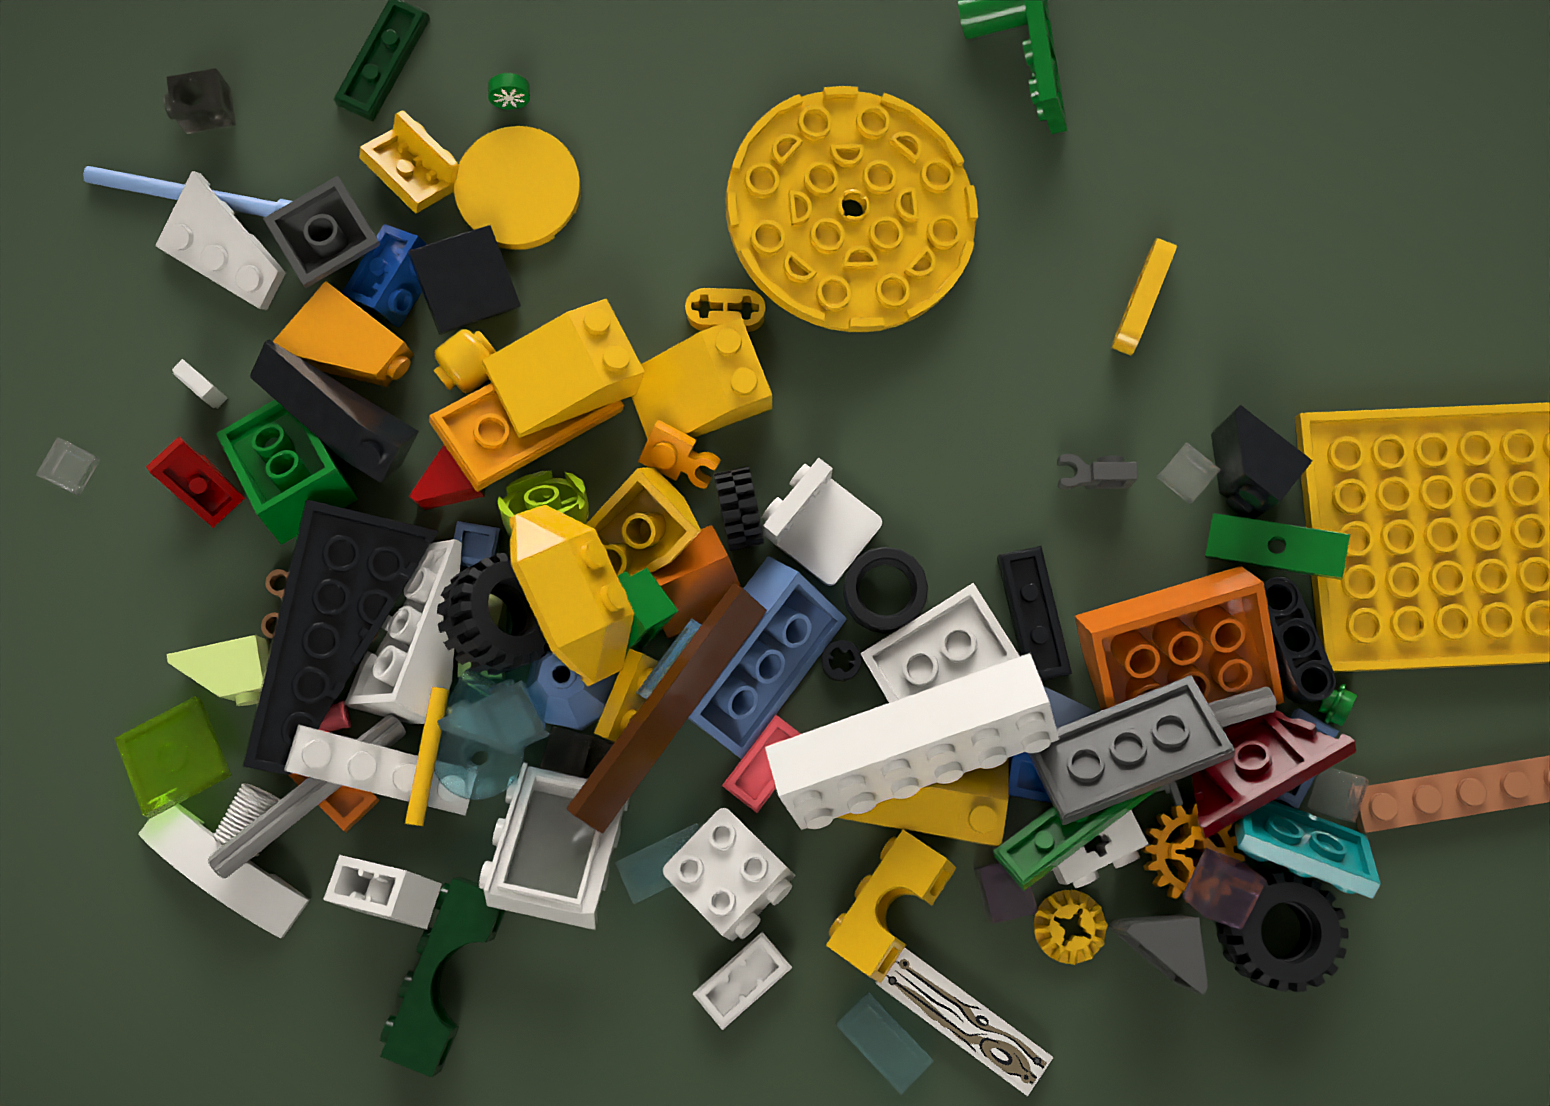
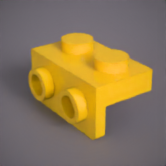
M403 110L395 114L392 130L360 146L359 159L415 213L422 211L454 192V181L457 178L459 169L458 163L449 151L443 149L427 134L420 123L415 122Z
M629 649L624 659L623 668L619 671L594 734L615 742L670 667L641 652Z

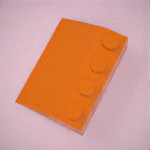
M1242 566L1075 615L1083 657L1101 711L1190 675L1194 678L1207 703L1262 687H1269L1272 690L1277 704L1284 703L1264 582Z

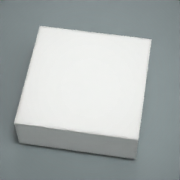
M183 359L172 369V374L212 408L216 407L218 409L228 399Z

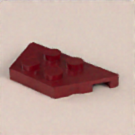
M1277 710L1225 727L1223 730L1235 749L1234 757L1192 774L1201 834L1205 839L1356 753L1355 741L1345 734H1341L1339 739L1317 732L1316 724L1302 719L1288 718Z

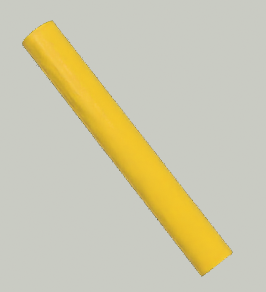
M431 688L405 824L424 826L450 690L445 688Z

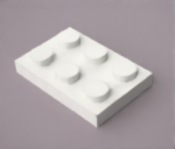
M974 583L860 653L889 703L1020 657Z

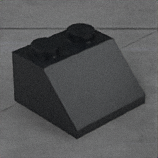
M1241 405L1211 433L1219 493L1227 498L1226 502L1233 511L1244 517L1250 516L1252 519H1255L1279 503L1313 461Z

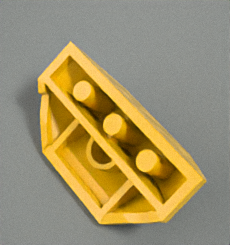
M542 505L510 517V527L512 529L510 539L511 566L551 652L570 670L579 674L581 680L587 686L621 671L635 613L596 529L547 505Z

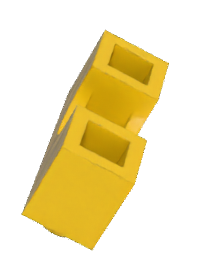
M902 830L898 837H892L885 844L880 854L881 863L873 875L868 874L859 883L855 891V898L857 899L847 914H840L833 922L829 931L831 938L826 944L827 947L879 983H882L906 946L904 942L896 938L888 929L886 913L890 904L900 896L914 895L932 906L956 870V867L946 857L905 830Z

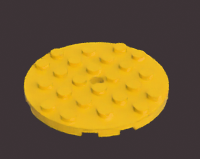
M853 86L824 87L822 92L802 97L798 94L781 102L760 118L747 133L734 158L727 182L725 198L726 219L733 247L746 272L756 285L784 310L809 323L832 330L845 332L881 331L900 326L926 313L950 291L963 273L975 244L973 242L975 224L978 219L975 187L970 185L967 173L962 165L964 159L953 141L942 128L916 107L887 93L878 96L872 93L860 92L858 87ZM845 200H855L862 206L863 215L857 217L848 215L846 217L842 202Z

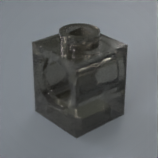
M217 68L167 76L168 94H164V106L171 120L175 119L186 134L236 125L231 87ZM203 98L200 103L192 106L196 100Z

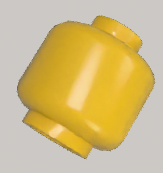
M462 329L437 347L434 355L439 366L433 371L449 391L457 386L463 393L470 394L489 380L482 361L496 353V351L479 330L473 334L469 330Z

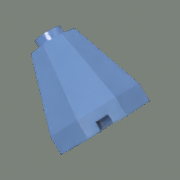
M551 650L545 651V656L531 663L525 693L545 723L583 731L600 719L619 672L587 686L581 680V676L570 670ZM571 672L569 680L563 683L564 675Z

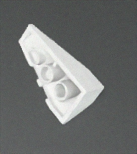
M452 539L429 545L418 563V567L404 587V595L407 597L405 603L393 617L387 616L381 628L388 632L375 654L369 651L365 654L344 705L383 717L392 714L399 721L409 724H425L431 688L439 687L449 690L452 683L454 648L448 651L443 643L449 639L446 632L439 633L437 623L444 619L442 615L437 614V607L439 603L445 601L440 596L444 587L450 585V580L460 573L462 543L460 541Z

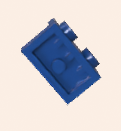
M384 224L376 236L381 245L364 255L343 289L342 294L356 305L379 314L391 325L400 327L422 292L408 252L427 244L417 235Z

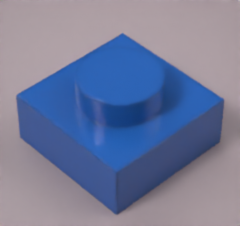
M1023 752L1010 757L1009 796L1052 803L1028 753Z

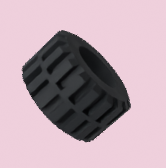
M499 553L490 558L486 557L456 574L450 580L451 584L444 587L440 596L445 601L439 603L437 607V614L442 615L444 619L437 623L439 633L446 632L449 639L443 642L448 651L454 648L458 652L455 659L462 665L471 662L470 670L477 673L487 670L488 675L508 673L539 660L546 655L545 651L550 650L511 566V555L506 557L505 553ZM490 594L500 598L509 608L513 619L511 635L501 631L493 622L488 608Z
M1288 872L1255 873L1248 876V881L1237 882L1232 887L1235 890L1234 895H1225L1221 904L1227 906L1225 914L1218 913L1217 923L1223 924V932H1217L1218 942L1226 944L1227 950L1222 953L1227 961L1236 964L1235 971L1241 976L1250 978L1251 982L1285 992L1287 990L1294 992L1307 991V985L1318 987L1325 983L1322 977L1323 974L1332 976L1335 974L1339 967L1333 961L1335 957L1342 959L1345 957L1347 949L1340 947L1341 938L1348 939V928H1342L1339 925V920L1346 917L1342 908L1332 906L1336 898L1330 891L1320 890L1322 884L1314 879L1303 878L1295 873ZM1278 903H1286L1294 910L1301 927L1297 946L1291 953L1282 958H1275L1268 952L1261 936V925L1264 916L1269 909Z

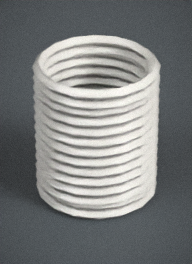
M241 784L242 787L239 788L237 796L234 797L233 804L227 809L226 816L223 817V821H220L221 825H218L219 828L214 833L215 839L225 845L281 799L253 785Z

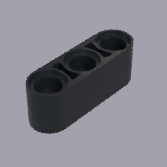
M1284 577L1271 578L1264 582L1265 593L1267 590H1273L1281 599L1279 610L1273 609L1268 603L1267 605L1282 690L1288 699L1298 704L1323 700L1334 691L1336 678L1307 607L1294 582ZM1286 630L1291 631L1298 639V649L1296 652L1291 651L1284 644L1283 636ZM1304 671L1311 674L1315 679L1316 687L1313 693H1309L1302 686L1301 677Z

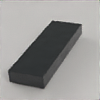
M1038 546L999 554L997 561L1020 657L1031 654L1041 681L1072 674L1042 547Z

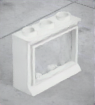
M523 762L519 777H511L507 788L505 802L510 804L506 819L499 818L495 826L492 844L497 846L493 861L486 860L481 871L479 888L484 889L487 906L596 930L598 922L597 908L602 890L605 891L607 887L609 863L613 848H617L619 842L620 822L623 811L628 810L629 799L602 834L573 816L566 809L587 779L530 767L528 763Z

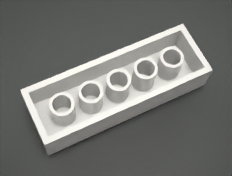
M1029 653L769 745L765 749L778 796L802 830L805 828L818 829L825 827L834 818L848 813L862 814L868 812L877 803L891 798L904 799L911 797L920 788L937 782L940 784L954 782L961 778L963 773L980 767L984 769L997 767L1003 764L1007 758L1023 752L1037 753L1043 751L1052 742L1059 740L1050 702Z

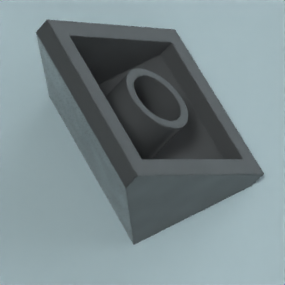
M339 176L332 178L263 218L305 288L310 287L381 245Z
M1171 914L1113 919L1109 923L1108 928L1178 987L1201 995L1207 990L1208 983L1199 918Z

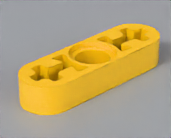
M1160 238L1155 239L1112 342V349L1130 356L1134 353L1177 245Z

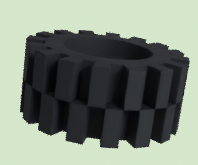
M749 467L714 473L729 550L734 551L763 545V530Z

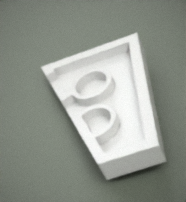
M192 171L155 246L257 308L267 310L286 272L253 234H249L235 218V213L228 204L221 201L209 187L210 183L201 173Z

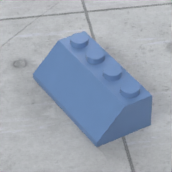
M769 556L743 588L767 609L766 613L688 717L691 722L740 759L745 756L847 620L798 571Z

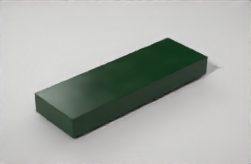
M388 0L333 98L337 106L372 122L375 120L430 21L427 11L402 0Z

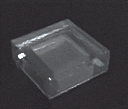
M57 437L36 475L80 496L101 459Z
M1186 442L1158 474L1157 478L1191 504L1221 469Z
M1330 767L1317 775L1307 807L1322 814L1356 823L1369 781L1366 777Z

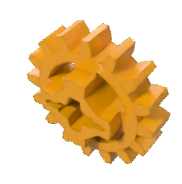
M1197 804L1189 805L1187 815L1181 805L1171 807L1173 818L1164 813L1158 814L1156 819L1161 827L1159 829H1146L1145 833L1153 839V843L1141 848L1142 852L1152 855V861L1143 865L1144 870L1157 871L1158 873L1152 884L1155 887H1162L1168 884L1167 897L1177 899L1183 891L1185 903L1191 904L1196 903L1198 893L1204 902H1213V889L1224 894L1230 892L1225 880L1227 878L1239 879L1241 876L1237 870L1232 868L1233 863L1245 861L1244 855L1234 853L1233 846L1237 845L1236 836H1229L1227 833L1233 823L1213 834L1219 844V847H1216L1209 838L1205 839L1201 834ZM1183 824V827H1180V835L1171 843H1166L1170 833ZM1193 848L1200 850L1202 853H1208L1209 857L1192 859L1185 857L1184 854H1177L1175 851ZM1165 859H1169L1177 868L1179 879L1171 873ZM1215 864H1219L1216 872L1205 881L1206 872Z

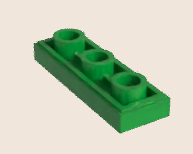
M1213 513L1205 557L1342 580L1350 534ZM1273 541H1281L1286 548L1282 553L1275 554L1268 549V546Z

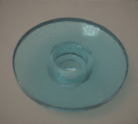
M489 710L463 712L450 719L442 728L434 769L435 774L448 791L461 798L482 800L494 797L505 791L520 773L524 760V747L521 736L516 727L501 714ZM478 751L488 753V759L482 765L472 763V756Z

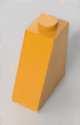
M327 281L321 285L273 341L322 372L385 387L393 379L398 380L406 373L411 364L410 359L414 355L402 339Z

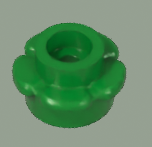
M1341 684L1338 690L1334 689L1330 696L1322 700L1318 711L1326 714L1324 723L1328 724L1330 721L1341 727L1345 723L1357 697V694L1345 689L1346 684Z

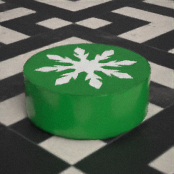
M498 74L488 82V100L493 106L500 109H520L530 101L529 82L518 74Z

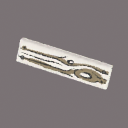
M905 947L882 983L875 982L1026 1096L1029 1095L1053 1059V1056Z

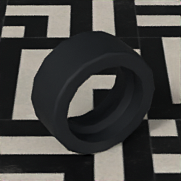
M880 547L868 550L854 561L845 578L843 596L847 611L856 623L869 631L887 634L897 631L918 617L927 600L928 583L925 571L913 556L901 549ZM881 565L894 566L901 570L909 579L911 586L910 600L899 613L889 616L877 615L868 610L862 602L859 593L860 582L865 573L873 567Z

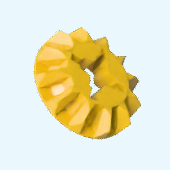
M1061 890L1049 895L1038 907L1034 918V934L1040 948L1050 958L1061 963L1075 965L1093 959L1099 949L1105 945L1104 939L1108 924L1102 912V907L1088 894L1076 890ZM1080 909L1077 924L1083 928L1084 932L1088 933L1087 937L1071 935L1069 940H1066L1062 946L1065 939L1063 937L1065 929L1059 926L1060 923L1053 919L1057 917L1070 920Z

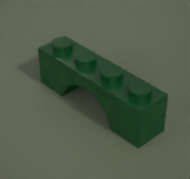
M455 877L452 879L451 884L444 883L434 906L435 909L439 910L433 928L428 926L424 930L417 945L416 952L422 955L415 972L409 970L400 986L398 997L403 998L398 1014L397 1016L390 1015L380 1036V1042L385 1043L380 1057L431 1078L442 1071L459 1028L449 1017L442 1004L440 980L443 969L451 956L463 946L469 943L494 940L506 912L503 909L487 906L484 889L479 888V883L464 877Z

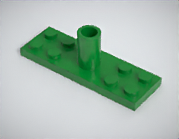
M958 0L960 20L966 40L1028 25L1030 38L1023 40V48L1027 66L1030 65L1032 79H1029V87L1033 105H1036L1039 122L1047 121L1051 135L1068 131L1048 1Z

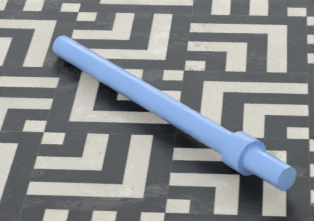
M87 166L83 173L86 183L178 200L185 184ZM212 190L233 211L266 217L292 202L285 199L273 202Z

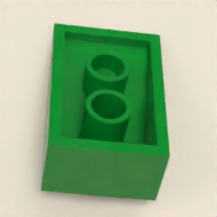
M276 400L271 401L216 433L257 516L281 545L297 536L306 500L345 508L358 500L326 444Z

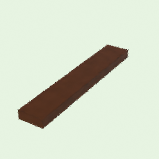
M735 583L730 586L569 803L566 809L573 816L602 834L608 828L766 613L767 609L742 587Z

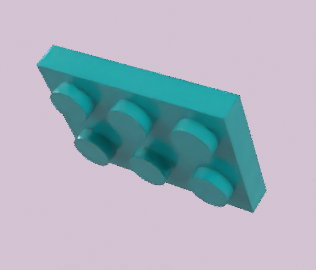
M1273 800L1234 822L1238 849L1255 860H1269L1287 867L1290 871L1301 877L1308 878L1312 876L1331 883L1335 888L1344 893H1358L1372 899L1381 885L1366 834Z

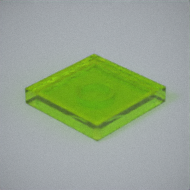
M196 696L114 738L142 815L147 818H152L232 776L203 701Z

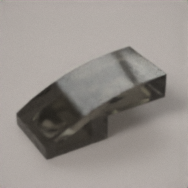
M552 726L539 769L588 779L614 743Z

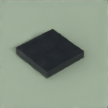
M491 225L408 252L409 259L439 335L521 306Z

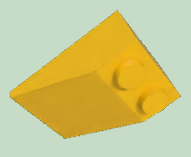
M607 298L562 314L482 361V365L519 438L636 395L645 372Z
M742 317L700 331L642 363L641 365L645 372L637 394L631 396L647 439L658 420L696 438L772 409V393Z

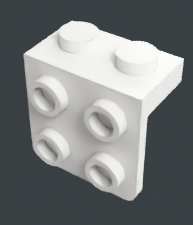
M818 458L811 467L804 464L797 471L789 483L794 488L784 500L777 497L762 515V518L766 521L763 525V536L825 585L832 586L837 583L880 530L882 519L831 479L833 468Z
M726 808L717 810L663 868L664 876L722 936L731 941H734L738 936L741 939L747 937L760 923L761 919L758 915L770 902L773 905L778 904L792 889L790 881L796 876Z

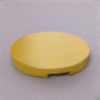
M510 126L484 135L468 148L459 162L457 178L454 181V194L457 207L464 221L472 230L491 225L500 248L521 250L543 245L554 239V235L563 229L579 207L581 181L571 153L557 138L536 128Z

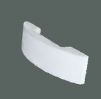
M165 797L138 835L169 864L214 898L279 938H283L307 906L310 899L276 874H268L250 860L229 877L224 879L219 877L210 867L208 858L224 844L216 840L214 834L202 826L204 824L202 820L170 797Z

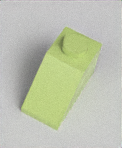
M252 635L166 655L170 665L215 695L236 701L237 706L257 704L270 651V642L260 636Z

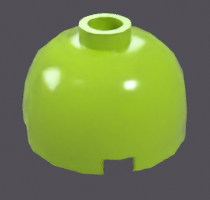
M541 471L525 475L511 482L506 487L507 496L503 500L499 496L497 501L507 534L511 537L510 517L542 505H547L586 524L589 515V504L583 481L572 473L565 472L566 479L553 478L552 471Z

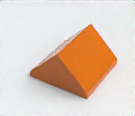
M712 525L701 529V532L672 563L651 573L678 609V612L663 628L668 639L703 624L733 583L741 587L730 558Z

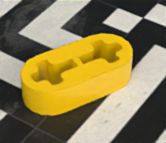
M701 288L691 292L687 297L685 310L690 325L697 330L703 331L742 317L741 312L728 310H741L743 303L748 302L751 303L752 310L758 312H752L750 319L742 320L747 332H753L764 323L766 316L765 301L760 294L749 289ZM702 301H708L711 309L723 311L712 310L709 311L708 318H700L699 311L693 309L700 308Z

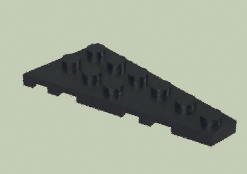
M311 500L305 501L242 767L291 775V772H287L284 769L298 725L317 730L320 728L321 722L334 701L337 700L346 681L365 654L393 608L396 599L407 581L412 577L419 565L418 563L439 531Z

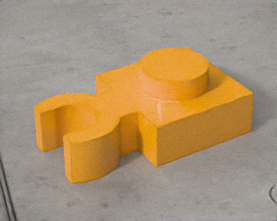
M658 420L649 435L638 462L647 467H655L661 474L675 481L683 472L688 475L693 485L706 489L712 478L703 474L700 466H706L715 471L721 460L711 452L697 453L692 449L697 441L695 438Z

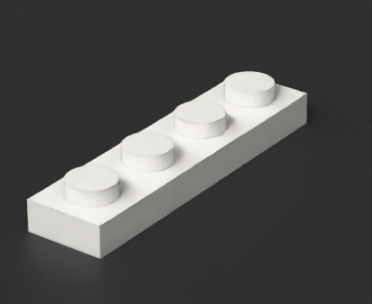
M298 725L284 770L409 802L418 756ZM436 760L427 806L466 815L478 772Z

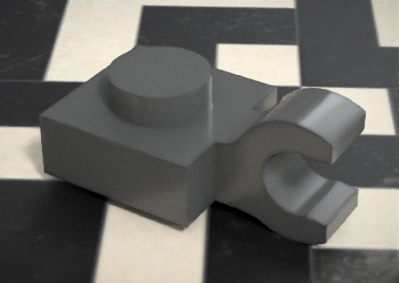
M1064 454L1057 459L1058 466L1067 465L1074 470L1073 478H1060L1058 481V488L1065 490L1079 486H1085V489H1128L1138 479L1137 462H1124L1122 456L1099 457L1097 462H1093L1091 465L1085 464L1079 456L1074 454Z

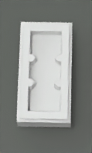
M762 931L693 992V995L723 1030L783 977L792 966Z

